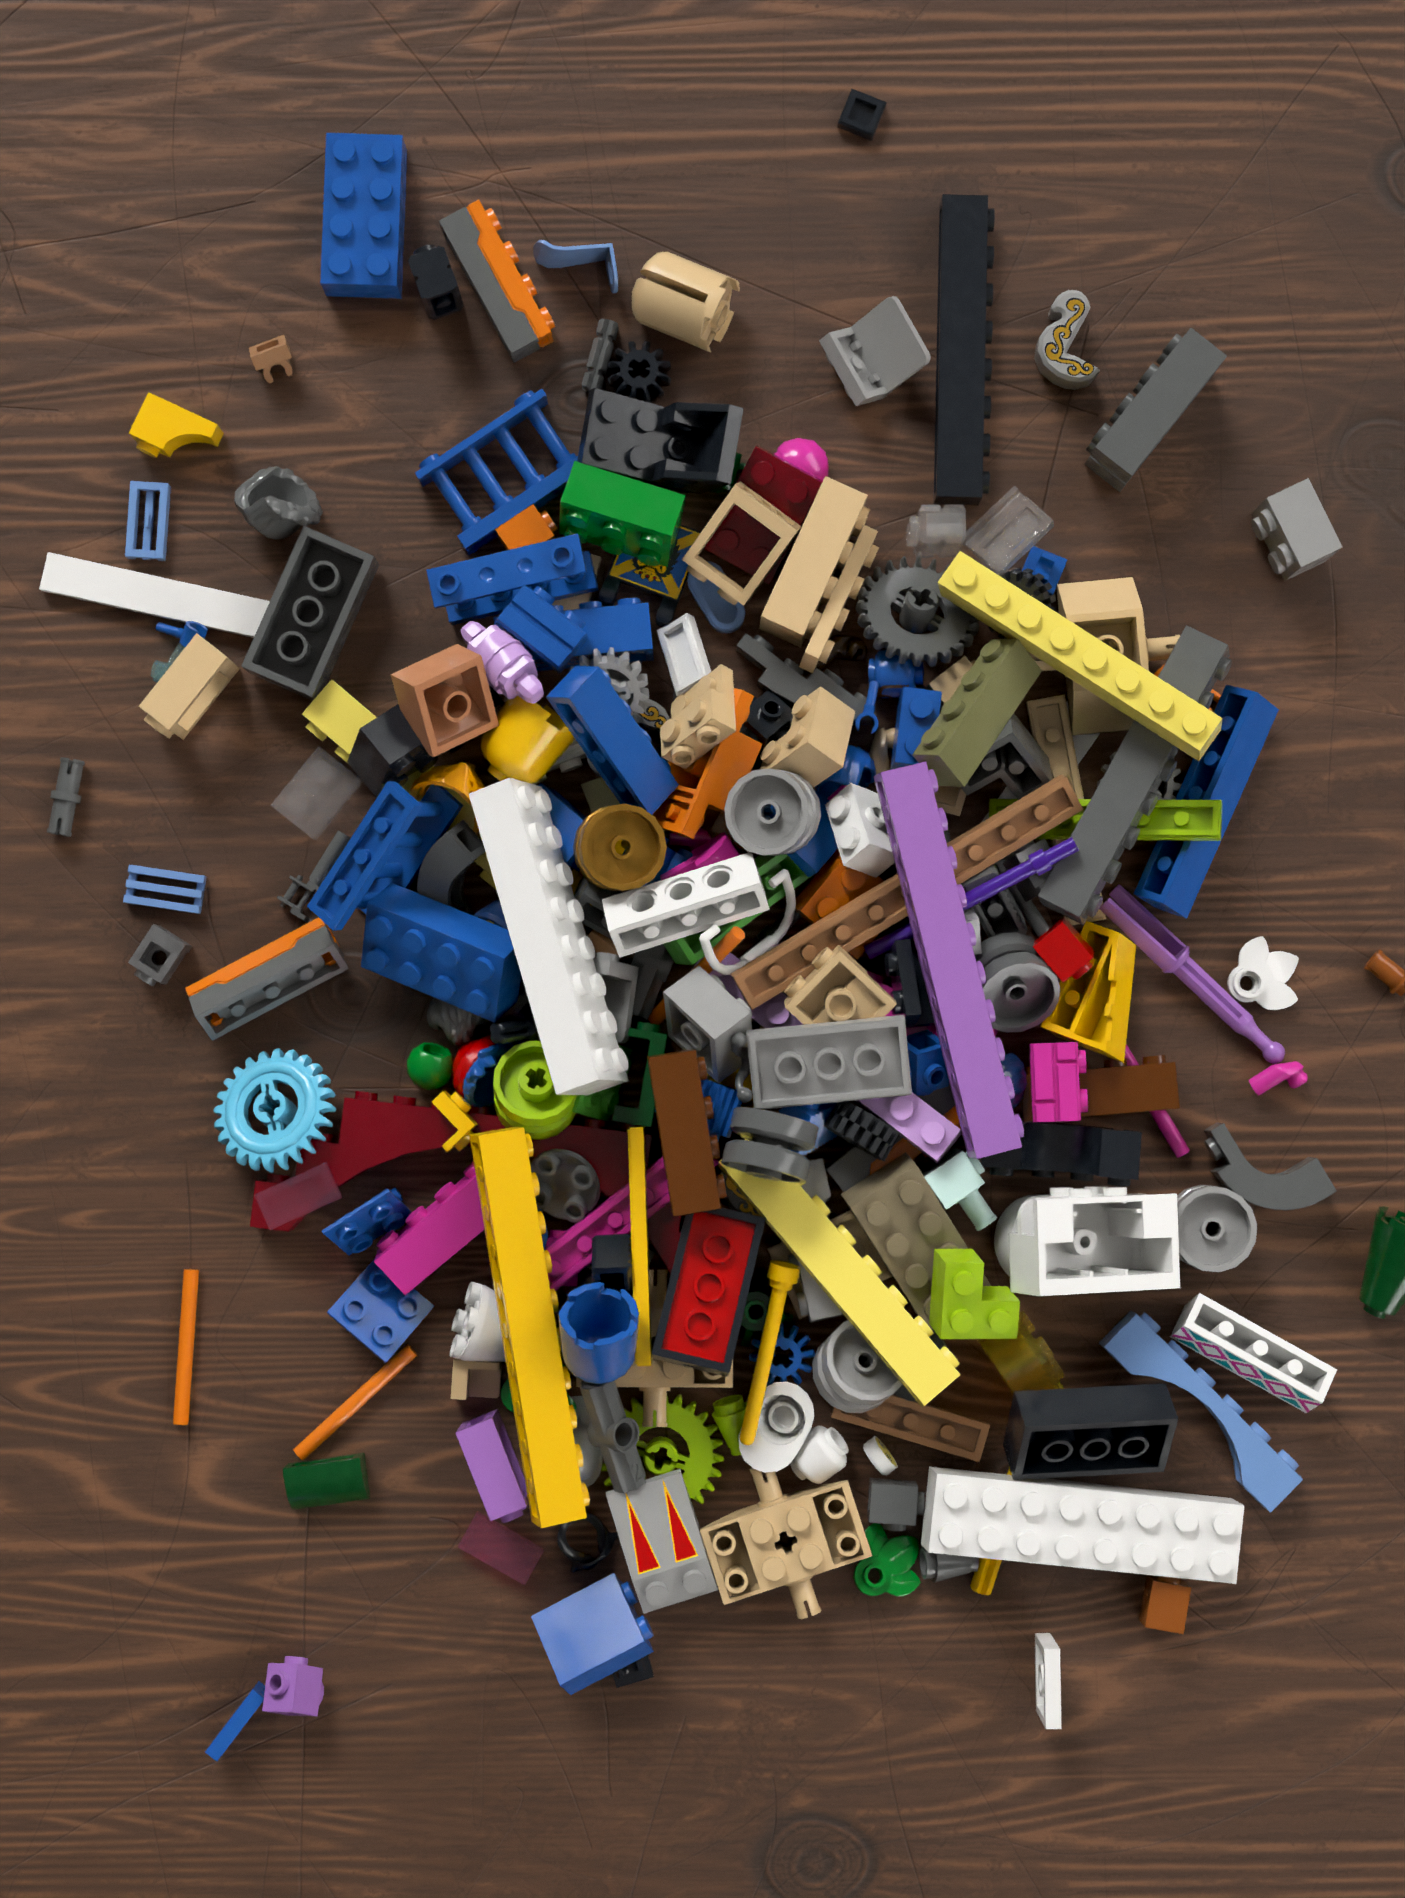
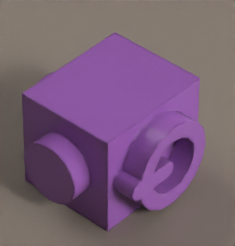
M285 1656L284 1663H268L262 1711L287 1716H318V1708L324 1696V1686L322 1683L323 1668L308 1666V1658Z

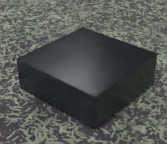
M851 89L837 128L872 141L887 102Z

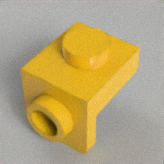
M442 1091L432 1103L458 1129L442 1147L446 1152L451 1151L454 1147L460 1152L470 1143L469 1135L474 1134L472 1130L478 1124L467 1113L471 1106L459 1093L455 1091L450 1095L447 1091Z

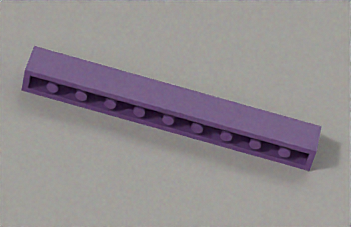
M926 761L880 772L874 776V781L967 1155L969 1158L979 1159L1021 1148L1020 1138L1024 1137V1128L1018 1114L1014 1115L1010 1099L1015 1097L1014 1087L1010 1077L1004 1076L1001 1061L1005 1060V1051L1001 1039L994 1036L991 1023L996 1020L995 1011L991 1000H985L982 984L986 983V975L981 961H976L972 946L976 945V935L973 925L970 922L966 923L963 908L967 906L966 894L963 886L956 883L953 869H957V858L953 847H947L944 831L948 830V823L943 808L937 807L934 793L938 792V782L933 769L928 770Z

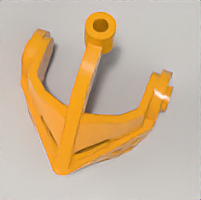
M461 762L454 765L433 767L429 772L422 773L414 781L410 789V795L417 800L420 795H425L430 785L443 786L456 791L472 807L469 793L482 789L485 786L475 772V765L469 762ZM474 818L475 824L473 832L479 834L480 831L477 825L476 818Z

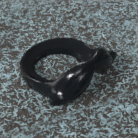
M586 1512L587 1518L580 1520L590 1522L597 1531L600 1554L596 1558L589 1554L585 1555L568 1544L566 1531L571 1523L575 1521L561 1524L557 1533L558 1546L572 1562L571 1572L573 1573L579 1570L593 1569L599 1561L605 1559L610 1554L614 1542L618 1538L617 1532H609L603 1522L591 1513Z

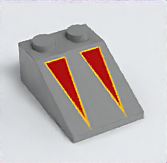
M680 1469L646 1479V1483L636 1490H630L625 1493H619L614 1490L606 1492L629 1573L644 1614L718 1590L699 1530L700 1525Z

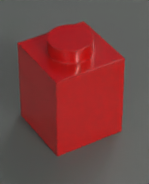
M1065 916L1034 941V950L1062 982H1065L1071 976L1074 980L1079 979L1093 966L1090 960L1093 959L1095 951Z

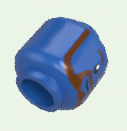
M880 649L875 659H869V684L870 681L879 682L877 695L880 698H899L903 687L916 688V685L924 684L923 662L920 667L914 666L911 659H908L905 664L899 663L898 655L892 658L885 656L887 649Z

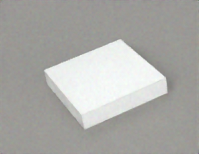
M1035 1633L1036 1712L1045 1729H1061L1060 1648L1050 1633Z

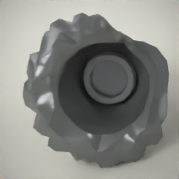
M269 466L267 469H261L235 491V506L242 513L245 521L267 538L275 540L288 538L302 525L318 524L321 520L320 516L323 514L316 493L308 487L303 479L296 476L293 470L287 468L282 469L278 466Z

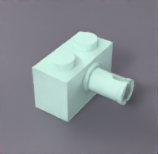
M955 1148L947 1153L939 1164L934 1162L921 1171L942 1207L947 1210L954 1204L959 1203L977 1231L982 1230L998 1218L978 1191L980 1186L985 1183L980 1174L985 1172V1169L978 1159L969 1158L967 1151L964 1153L963 1150Z

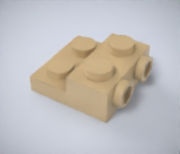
M720 664L671 703V719H668L660 727L662 758L686 769L736 731L733 670Z
M839 945L833 951L828 947L824 948L811 963L815 969L805 979L801 975L797 976L784 991L788 995L784 1000L785 1008L803 1025L885 1017L897 1005L896 1000L867 974V971Z

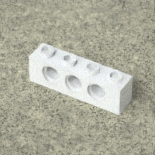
M752 852L602 899L608 931L619 958L705 931L714 924L721 926L770 910Z

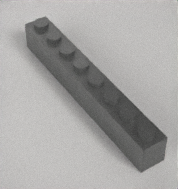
M1186 625L1158 677L1208 709L1214 697V694L1211 693L1217 679L1220 681L1225 679L1232 665V660L1229 659V646ZM1133 721L1070 838L1074 839L1079 851L1055 864L1038 895L1042 905L1082 925L1088 916L1093 918L1096 915L1103 901V897L1100 896L1106 882L1110 884L1114 882L1122 863L1118 862L1125 848L1130 850L1134 846L1139 836L1140 829L1137 828V825L1142 815L1149 816L1159 798V795L1155 794L1162 780L1165 782L1169 781L1176 768L1177 761L1173 759L1179 748L1137 721Z

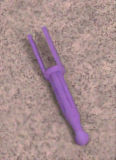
M1120 884L1109 893L1122 908L1111 898H1108L1101 904L1099 909L1157 964L1163 973L1173 972L1233 1031L1252 1041L1262 1051V1055L1267 1062L1277 1064L1284 1059L1285 1049L1282 1044L1271 1041L1258 1028L1253 1016L1189 957V946L1182 943Z

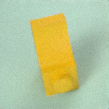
M148 392L129 434L138 443L136 446L138 450L157 458L159 453L171 458L174 450L190 443H208L218 447L224 432L218 424Z

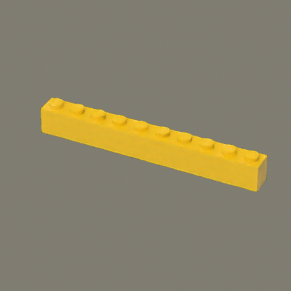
M515 1126L470 1134L531 1522L540 1528L585 1519L587 1518L585 1506H589L590 1498L586 1484L584 1482L581 1483L579 1467H583V1454L578 1443L575 1444L573 1429L577 1428V1417L573 1405L568 1403L566 1390L571 1388V1379L567 1367L562 1366L560 1351H562L559 1327L556 1328L554 1312H558V1299L555 1290L550 1289L548 1273H552V1261L548 1250L543 1248L542 1235L546 1233V1224L543 1213L537 1210L535 1198L540 1193V1186L536 1173H531L529 1157L533 1156L532 1139L529 1133L525 1134L524 1127Z

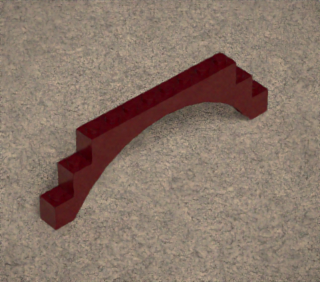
M355 1091L354 1098L344 1097L339 1142H333L334 1134L322 1133L326 1138L325 1142L312 1138L311 1143L316 1150V1154H312L303 1148L300 1150L303 1163L297 1162L294 1183H289V1175L267 1173L266 1180L260 1179L255 1181L250 1227L287 1232L294 1230L331 1192L367 1169L408 1153L441 1148L458 1129L440 1112L432 1101L431 1107L417 1106L416 1098L393 1095V1102L377 1101L378 1093ZM470 1105L471 1109L467 1113L478 1124L472 1130L474 1134L506 1128L499 1121L497 1115H492L493 1107L483 1106L479 1108ZM584 1119L583 1126L570 1124L556 1136L543 1140L532 1139L533 1156L551 1149H565L579 1154L596 1171L600 1182V1191L611 1197L629 1183L628 1129L630 1127H640L641 1125L622 1123V1130L606 1129L607 1121ZM645 1133L647 1169L649 1166L652 1134ZM669 1202L648 1218V1238L671 1273L681 1235V1230H679L681 1215L673 1216Z

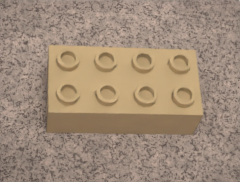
M825 476L763 610L759 629L800 648L805 638L811 639L822 616V613L818 612L820 604L827 605L838 582V578L834 577L836 569L841 572L843 571L854 547V543L849 542L851 536L859 537L868 519L867 516L870 509L865 507L867 494Z

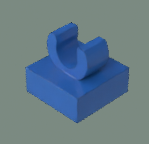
M1032 545L1021 571L1028 568L1033 570L1032 575L1038 573L1043 575L1044 578L1041 582L1043 584L1048 582L1051 584L1052 588L1048 590V593L1053 595L1067 559Z

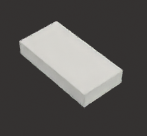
M688 613L657 630L676 696L683 695L698 683L703 676L711 672L695 618Z

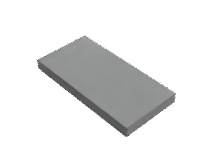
M904 1015L746 1030L753 1103L756 1109L912 1095Z

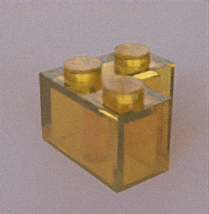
M1023 1310L1019 1312L1017 1339H977L978 1343L999 1372L1012 1396L1014 1391L1064 1389L1060 1379L1064 1378L1065 1374L1053 1358L1054 1354L1043 1337L1040 1336L1034 1339L1031 1333L1036 1329Z

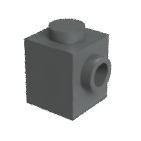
M869 1478L868 1521L870 1523H883V1529L890 1531H906V1525L916 1526V1515L923 1516L924 1492H918L916 1481Z

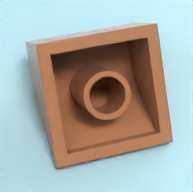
M455 644L390 674L401 712L428 754L432 757L499 726L482 656L459 644Z

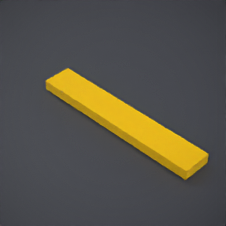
M645 1126L628 1129L633 1299L636 1301L639 1312L635 1364L637 1366H651L652 1345Z

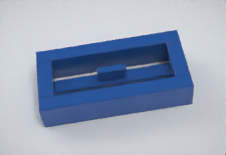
M258 1681L205 1751L215 1761L220 1759L263 1702L264 1684Z

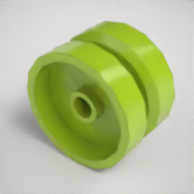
M527 1041L515 1045L502 1055L494 1069L493 1082L494 1107L499 1121L506 1128L514 1126L524 1127L525 1134L529 1133L531 1139L543 1140L561 1133L571 1124L576 1114L572 1110L578 1095H556L541 1041Z

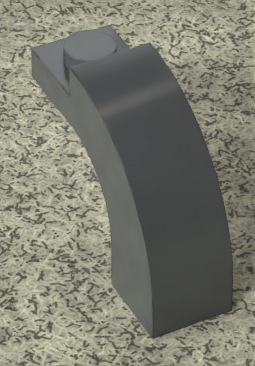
M464 820L439 838L425 855L419 870L417 892L460 911L474 915L475 913L471 910L465 898L464 878L470 865L485 853V849L481 839Z
M1216 1122L1204 1130L1209 1138L1204 1141L1206 1148L1216 1161L1221 1159L1223 1164L1211 1170V1173L1224 1188L1242 1196L1247 1203L1275 1210H1294L1316 1204L1337 1192L1317 1158L1307 1157L1283 1172L1266 1174L1254 1168L1245 1159L1224 1123Z

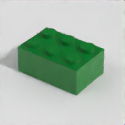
M574 461L560 501L559 534L569 536L578 533L581 544L588 542L601 546L604 551L610 554L621 555L624 553L637 557L640 562L649 566L662 565L668 567L682 523L685 495Z

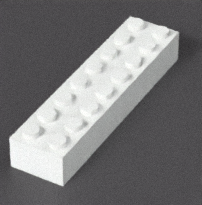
M507 778L469 793L556 1095L587 1096L629 1081L626 1073L628 1070V1060L624 1051L619 1048L615 1036L617 1023L614 1015L607 1009L604 999L606 986L601 975L596 972L594 965L595 949L583 928L584 912L579 901L575 899L571 884H573V874L568 864L564 862L560 850L563 845L562 837L559 830L553 825L549 813L552 809L549 795L541 786L514 778Z
M929 1466L921 1545L928 1553L1236 1584L1244 1505L1227 1497L1045 1478L1013 1480L1012 1475Z

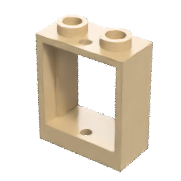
M740 481L731 489L682 560L689 565L687 571L692 576L702 582H706L708 579L719 587L717 593L723 599L733 605L739 602L744 606L750 601L802 527ZM735 504L781 537L744 589L699 556Z
M196 633L139 705L142 710L148 713L143 720L169 739L175 734L184 740L240 668Z

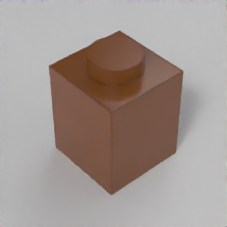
M1146 1575L1139 1621L1146 1628L1184 1634L1191 1587L1181 1578Z

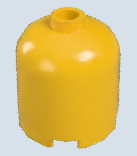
M516 696L514 699H507L497 713L499 726L483 734L481 749L484 757L491 764L487 771L499 781L514 778L533 784L545 776L575 738L557 712L548 705L543 708L537 702L533 704L528 703L521 697Z

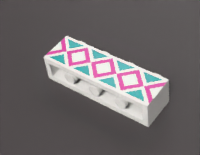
M1201 1293L1185 1304L1170 1338L1304 1413H1308L1323 1403L1337 1371L1332 1366Z

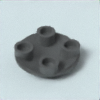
M551 1149L540 1153L530 1163L531 1173H536L540 1186V1193L538 1196H535L537 1209H542V1211L550 1216L570 1222L581 1221L585 1215L593 1210L600 1197V1182L596 1171L585 1158L569 1150Z

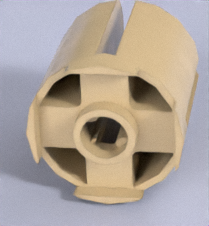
M657 252L646 261L640 271L643 276H646V279H636L632 290V311L636 320L642 325L711 353L709 345L713 340L722 341L733 318L734 312L729 310L732 289L740 291L739 282L736 279L670 252Z

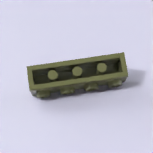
M991 639L983 646L980 656L971 669L962 677L961 684L950 700L943 705L940 715L931 728L923 734L921 743L912 754L918 763L926 761L928 770H934L938 786L965 787L1042 672L1018 639Z

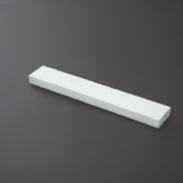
M50 552L47 553L39 587L41 591L183 623L194 621L210 629L254 638L270 602Z

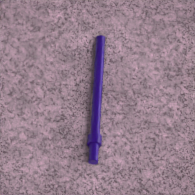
M1071 837L1046 851L1041 848L1028 855L1029 860L966 892L967 906L963 908V911L1036 873L1040 876L1052 870L1053 864L1079 851L1074 839ZM910 922L865 945L864 948L869 958L872 960L889 951L895 940L914 938Z

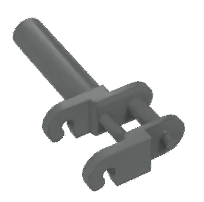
M339 830L336 832L311 873L307 884L301 882L302 876L298 875L295 878L290 875L289 878L293 882L284 897L277 896V899L282 901L280 906L285 908L286 905L292 907L290 913L307 923L313 921L303 914L304 910L302 908L311 893H315L351 838ZM299 886H302L307 891L299 904L295 905L290 901Z

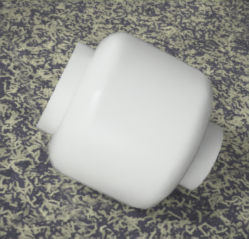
M820 1425L815 1426L810 1430L790 1466L801 1480L807 1478L813 1483L821 1484L846 1466V1454L849 1452L848 1445L841 1434L833 1427L827 1429Z

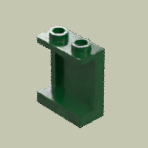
M638 1022L637 1029L629 1028V1037L650 1041L648 1056L665 1054L668 1035L661 1033L662 1026ZM648 1060L639 1108L615 1105L612 1121L647 1127L653 1126L655 1104Z

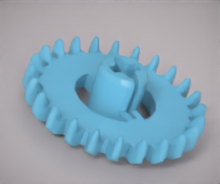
M280 1048L272 1052L271 1058L265 1051L260 1052L257 1062L248 1057L245 1060L246 1068L244 1070L236 1066L233 1069L236 1078L234 1080L230 1078L224 1080L228 1090L217 1094V1098L223 1101V1104L216 1106L213 1111L216 1115L222 1116L215 1121L214 1128L222 1131L218 1136V1141L223 1145H227L226 1154L231 1157L236 1156L237 1163L245 1166L249 1159V1166L254 1171L260 1170L262 1162L263 1167L270 1173L274 1172L275 1160L281 1168L288 1170L289 1156L302 1164L303 1159L300 1153L302 1148L312 1154H316L311 1139L326 1141L325 1136L318 1129L320 1126L333 1127V1123L324 1117L323 1114L336 1112V1108L331 1103L324 1101L329 1097H335L336 1094L330 1088L323 1087L325 1084H330L331 1079L324 1074L318 1075V1073L323 1071L322 1066L318 1063L311 1064L312 1059L308 1055L299 1057L298 1053L293 1049L284 1055ZM277 1083L289 1085L294 1089L298 1098V1109L292 1101L278 1091ZM260 1089L262 1093L255 1099L253 1112L255 1117L268 1127L269 1135H263L254 1131L248 1119L250 1103Z

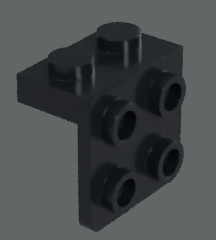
M910 939L895 940L888 954H885L884 957L885 972L887 977H891L893 991L890 992V996L897 1002V1005L891 1010L892 1014L904 1015L906 1028L935 1025L917 950H912Z

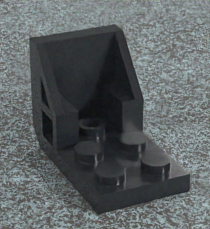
M593 388L589 390L577 462L677 492L702 494L731 484L744 408L730 404L676 402L663 407Z

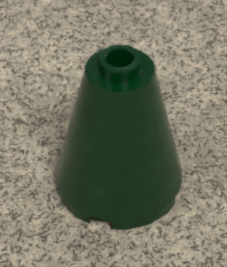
M1380 1206L1375 1215L1359 1300L1365 1304L1363 1309L1369 1314L1385 1319L1387 1314L1396 1315L1405 1303V1212L1398 1210L1395 1217L1387 1215L1389 1207Z

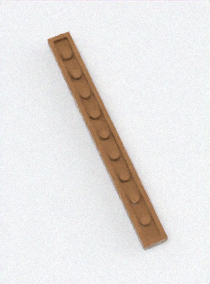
M1062 774L948 842L947 847H953L957 858V869H953L957 885L1082 811L1083 808L1067 777ZM898 873L731 973V977L749 1008L753 1010L783 992L797 976L801 975L803 978H806L815 969L811 964L812 961L824 948L828 947L833 951L839 945L846 952H849L907 917L908 913Z

